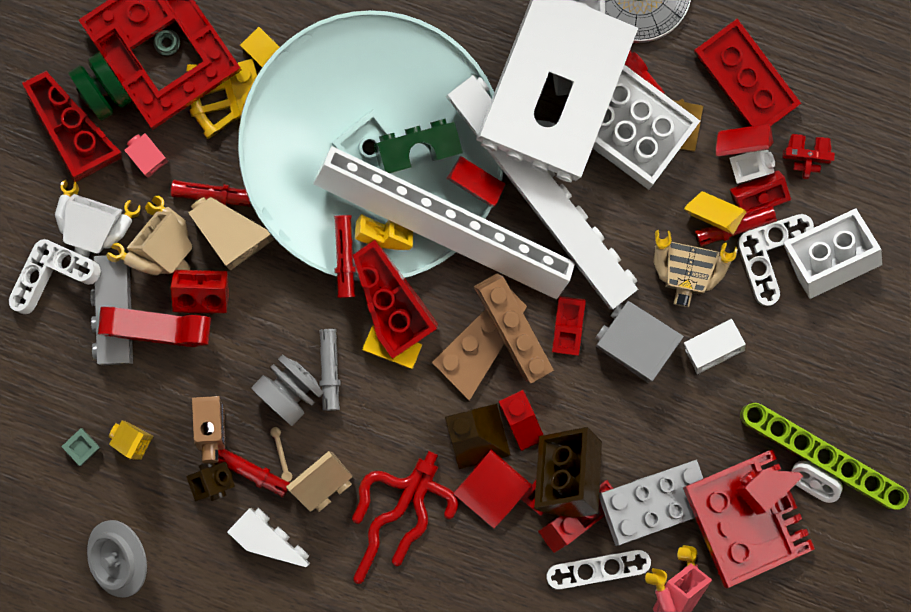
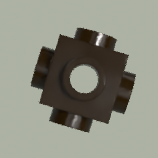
M226 461L217 465L215 463L199 465L200 471L186 476L195 501L209 496L211 501L227 496L225 490L235 487L232 473L228 469Z

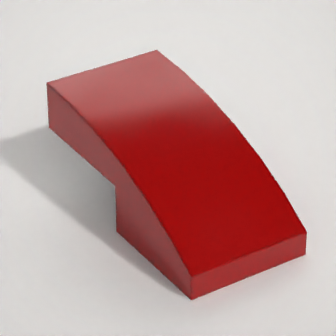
M559 296L552 352L579 356L585 299Z

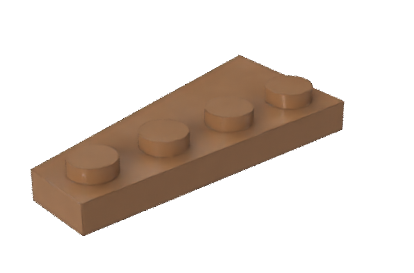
M511 290L519 307L524 312L527 306ZM485 309L432 361V364L469 401L504 345L487 310Z

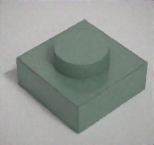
M80 428L61 446L79 466H82L101 448L83 428Z

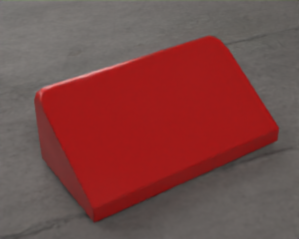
M765 124L719 131L717 135L716 156L768 150L774 143L771 126Z
M462 156L458 158L446 178L490 207H495L505 187V183Z
M775 171L772 174L759 177L730 189L735 205L746 210L745 215L771 205L775 207L791 200L785 177L780 171Z

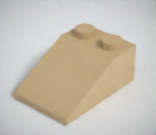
M328 451L286 487L310 512L315 508L320 512L331 503L329 497L337 491L340 495L352 485L349 480L353 476L336 455Z

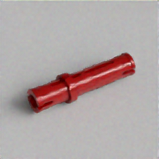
M177 180L172 182L171 197L195 200L203 197L207 200L211 197L225 206L228 204L252 206L245 189L230 188V185L226 184L222 187Z
M771 205L744 215L734 235L711 226L695 231L696 238L700 247L720 240L727 241L730 240L729 237L777 222L776 214Z
M352 215L334 216L337 267L334 268V273L337 274L338 298L355 297L354 273H356V267H353Z
M226 449L218 450V464L226 461L228 469L255 482L258 488L264 487L284 498L288 491L286 486L291 482H287L270 473V469L266 467L263 469Z

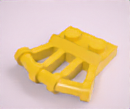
M253 59L238 62L242 71L207 93L211 94L225 90L228 99L202 106L201 100L198 99L191 104V117H194L204 129V135L207 139L216 135L234 120L241 119L247 95L257 77ZM187 65L186 72L197 65ZM231 108V113L214 125L206 116V114Z

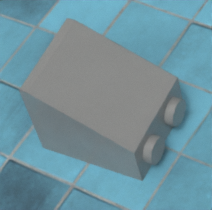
M627 301L624 306L620 303L611 314L614 320L609 328L604 325L595 338L599 340L596 347L638 377L650 383L684 336L633 303Z

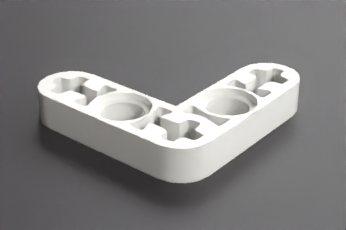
M804 214L795 215L749 230L739 237L737 242L738 249L754 297L760 305L771 306L780 297V290L767 251L783 246L784 242L789 240L785 223H788V228H791L798 224L797 220H800L801 223H807L808 227L804 229V232L813 229V221L809 216ZM775 227L779 228L783 233L782 240L776 243L772 242L768 237L769 230ZM801 231L791 232L790 235L794 238L800 235ZM746 236H750L751 240L756 239L757 244L754 245L755 254L761 251L762 256H756L748 261L747 256H751L752 253L749 247H744L743 245L747 241ZM755 261H761L765 264L766 272L764 275L756 276L753 274L751 266ZM768 276L770 277L771 282L768 281L765 284L768 290L774 291L771 301H768L767 298H761L760 294L764 292L763 285L756 286L755 281H762Z
M46 239L40 240L34 245L9 298V305L16 312L29 314L36 307L53 269L89 285L95 283L100 277V266L95 261ZM45 249L49 251L47 256L43 254ZM70 255L71 263L67 268L63 269L62 260ZM38 262L44 264L43 267L37 265ZM81 265L90 269V272L85 274L79 271L78 268ZM38 270L39 278L35 283L31 284L30 276L34 271ZM26 287L31 288V289H32L31 292L28 291V290H25ZM22 298L26 299L24 304L20 303Z

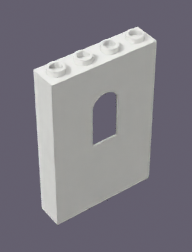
M530 0L476 140L482 142L481 146L488 150L497 151L499 149L507 152L506 156L512 160L521 162L524 159L531 162V166L539 171L547 172V169L557 173L556 177L563 181H577L581 178L638 28L573 0ZM551 72L574 83L558 123L552 127H543L536 122L534 109L548 73Z

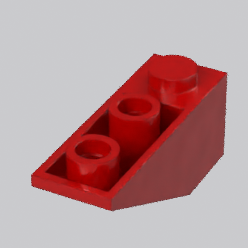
M608 480L600 484L599 493L613 489ZM600 499L598 514L577 518L559 515L538 531L553 553L570 544L605 516Z

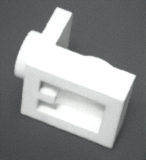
M768 150L748 152L730 158L737 184L774 173L775 160L773 154Z

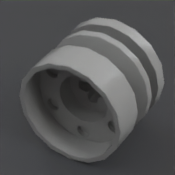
M282 354L278 360L287 368L282 372L273 364L271 369L277 376L275 381L263 375L251 388L286 422L293 426L304 414L298 402L302 399L310 405L315 403L307 395L308 391H313L318 397L324 392L320 389L316 379L297 361L289 359Z

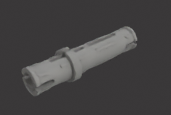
M337 329L319 330L322 380L319 381V385L324 392L322 401L323 411L340 410L338 392L341 380H338Z

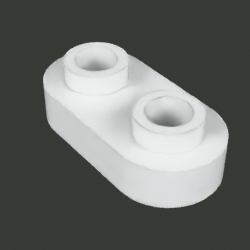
M809 461L795 463L791 472H800L804 476L795 484L796 486L824 502L831 503L839 499L843 486L838 478Z

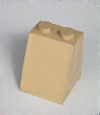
M203 197L191 206L193 210L189 212V215L230 270L274 240L267 229L211 197L207 200Z

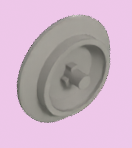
M108 520L98 524L91 532L87 545L90 571L98 584L109 594L122 598L132 596L141 589L147 574V560L142 543L134 531L122 522Z

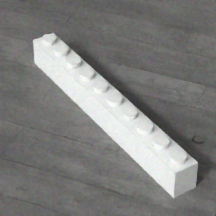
M472 75L450 92L446 98L477 137L492 99L487 94V91L490 89L481 77L476 79ZM486 149L567 255L575 262L577 268L609 309H614L638 290L635 286L637 279L630 270L624 271L618 264L621 261L618 254L612 248L608 250L602 243L605 238L596 227L591 228L585 221L588 219L587 214L579 205L575 207L569 199L572 195L563 184L558 186L553 179L555 176L553 171L547 169V172H542L531 166L532 163L524 159L519 162L506 156L507 152L499 149L497 151Z
M331 146L320 166L313 183L314 185L552 298L557 299L570 281L575 265L574 261Z

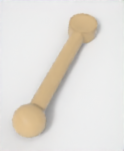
M273 427L270 434L274 437L283 470L282 479L288 482L292 479V473L288 471L280 441L281 430L278 427Z

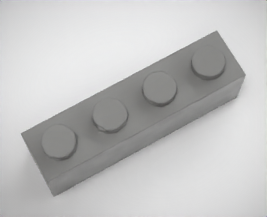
M94 256V261L99 264L101 273L95 282V290H91V305L96 308V316L91 318L92 332H96V343L92 344L93 359H97V364L99 365L133 364L132 340L98 335L100 307L131 309L130 267L125 265L124 260L121 259L118 262H111L107 256Z

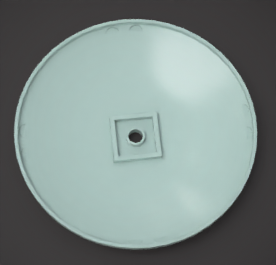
M356 11L335 15L303 29L287 40L274 52L255 78L242 110L238 133V156L243 184L250 203L268 232L296 258L324 273L337 276L334 273V268L337 267L334 216L352 215L353 254L367 245L355 239V227L358 217L363 214L382 224H386L388 219L313 184L331 146L379 168L376 154L367 155L364 153L362 145L365 140L369 139L378 143L380 142L379 136L395 133V137L406 135L405 129L420 126L421 130L431 128L430 122L445 118L447 123L455 122L463 153L432 161L429 149L425 145L417 143L411 148L409 153L412 167L389 174L485 219L492 207L446 179L458 158L462 156L502 181L503 170L486 148L481 146L482 143L476 140V135L446 98L450 92L474 75L476 79L481 77L490 89L487 91V94L492 99L494 91L477 62L453 38L438 28L422 20L387 11ZM413 232V247L410 250L382 248L404 278L426 271L456 253ZM356 269V273H354V280L360 281Z

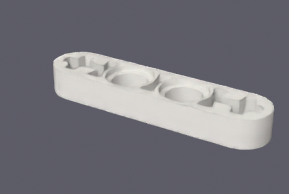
M632 550L556 564L548 569L547 581L555 589H564L640 575L649 570L651 559L642 550ZM639 554L640 558L646 560V563L642 564V569L637 570L636 566H628L629 572L624 573V563L621 557L626 556V562L635 560V555ZM615 559L619 563V571L616 574L609 575L605 572L604 565L607 560ZM583 564H588L593 569L592 577L587 580H583L578 576V568ZM568 566H574L573 575L576 582L570 583L571 577L562 579V584H557L556 580H551V576L555 575L556 569H560L561 573L570 572Z

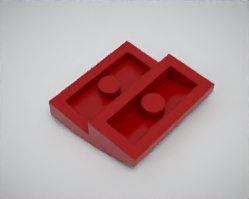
M490 450L453 494L491 527L495 528L518 503L532 484L495 452Z

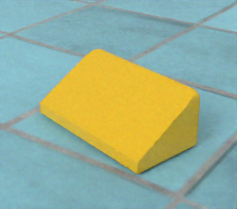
M703 191L684 208L691 216L733 235L746 213V210Z
M372 326L362 350L413 369L422 344L415 343L392 359L377 338L375 327Z

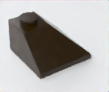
M497 404L445 417L459 469L477 465L490 450L495 452L500 458L511 456Z

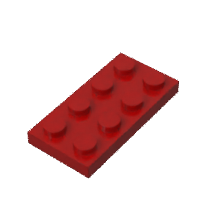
M738 18L694 50V53L749 126L765 124L772 126L801 105L799 99Z

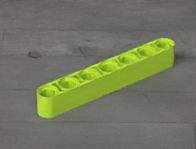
M751 403L742 408L740 419L748 428L803 460L815 464L885 508L896 510L902 509L907 505L909 500L907 490L894 481L762 404ZM750 408H756L760 412V419L756 423L750 422L747 418V412ZM775 421L783 425L784 431L779 437L774 436L770 429ZM798 435L804 436L807 440V445L803 450H798L794 445V440ZM823 448L830 453V460L826 464H822L817 456L818 452ZM846 462L853 466V474L848 478L841 473V467ZM869 476H873L877 481V486L873 491H868L865 487V480ZM892 490H897L900 494V501L896 505H892L888 500V495Z

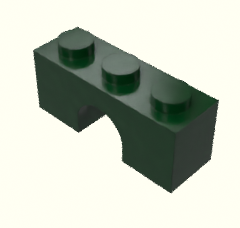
M445 118L430 122L431 128L421 130L420 126L405 129L406 135L395 137V133L379 136L380 142L373 144L379 168L387 173L411 168L409 153L411 148L417 143L423 144L429 149L432 161L462 154L463 151L455 122L447 123Z

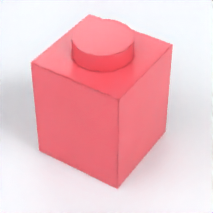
M146 134L134 136L128 141V148L124 150L147 178L168 162Z

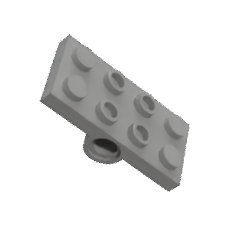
M697 460L599 493V499L615 546L695 518L683 487L703 479Z

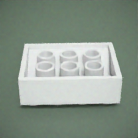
M624 65L593 149L650 190L699 124L700 120Z

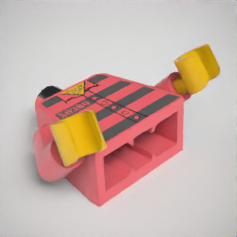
M683 545V547L678 549V559L687 561V566L667 583V574L663 570L652 568L653 574L646 573V583L656 585L657 588L655 590L657 602L653 607L654 612H692L712 582V579L700 571L698 565L695 564L697 558L696 548Z

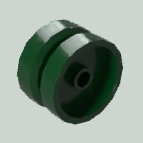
M98 52L88 59V64L95 74L91 77L88 71L81 65L69 71L68 74L76 85V90L85 104L94 111L102 122L113 114V109L107 101V97L110 96L116 106L123 108L133 100L103 55Z

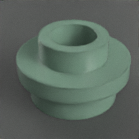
M163 29L155 35L153 45L159 54L170 56L178 51L180 38L175 31ZM166 38L172 40V44L169 47L162 45L163 40Z

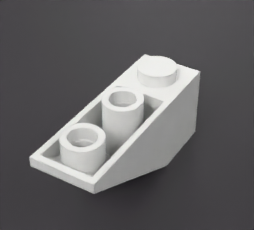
M249 508L228 530V533L249 552L307 567L310 564L306 560L309 555L299 545L295 548L287 542L290 537L280 527L276 529L271 527L267 523L270 518L259 508L256 511Z

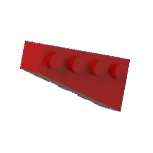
M47 71L22 83L28 99L74 182L122 159V152L114 146L101 129L89 119L87 114L78 107Z

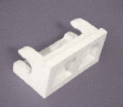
M732 319L684 342L685 351L697 374L745 351L746 346Z

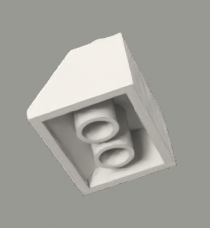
M856 208L784 242V247L796 276L810 299L882 265L881 248Z

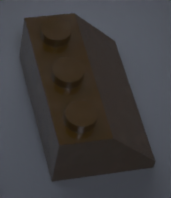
M588 427L539 436L534 506L537 511L571 518L598 514L602 441Z

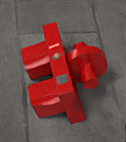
M792 134L787 147L783 150L782 159L804 161V163L794 162L793 170L802 171L803 179H809L811 172L820 173L821 165L812 164V162L831 164V161H834L835 153L831 152L830 138L816 137L814 150L804 149L806 136Z

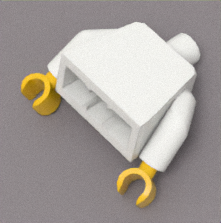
M64 180L61 183V190L64 194L59 198L55 218L59 231L63 234V242L75 246V253L89 258L90 252L100 253L104 248H111L112 244L117 243L124 237L132 223L131 218H135L140 214V205L135 212H130L127 209L131 204V200H129L124 206L125 214H121V209L77 195L79 187L76 182H74L73 189L67 191L68 182Z

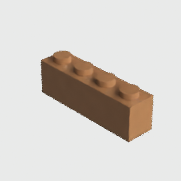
M495 274L474 286L524 380L531 384L554 371L504 277Z

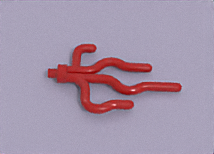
M428 451L425 459L419 458L413 472L406 478H398L383 471H373L362 479L359 486V504L352 517V521L355 524H360L363 521L371 501L370 487L374 482L379 481L394 488L404 489L393 510L379 515L370 524L368 531L369 545L353 578L356 584L363 583L380 545L379 531L381 527L402 517L413 495L414 509L418 518L417 525L401 539L392 558L394 566L402 564L412 542L421 537L427 529L429 520L424 505V497L427 491L445 498L448 504L444 511V517L446 519L454 517L458 508V498L449 488L432 481L438 470V467L434 465L438 457L437 454Z

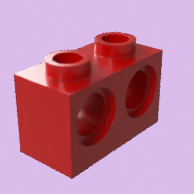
M174 270L171 283L173 312L227 313L229 299L228 271Z

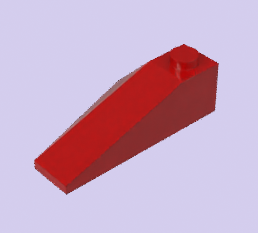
M373 240L353 254L377 338L392 359L437 329V321L376 240Z

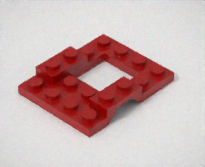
M107 0L79 19V22L152 130L242 71L194 0ZM176 21L203 62L159 91L132 50Z

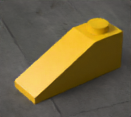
M122 420L120 425L115 423L109 434V438L112 439L109 445L129 459L141 460L153 435Z

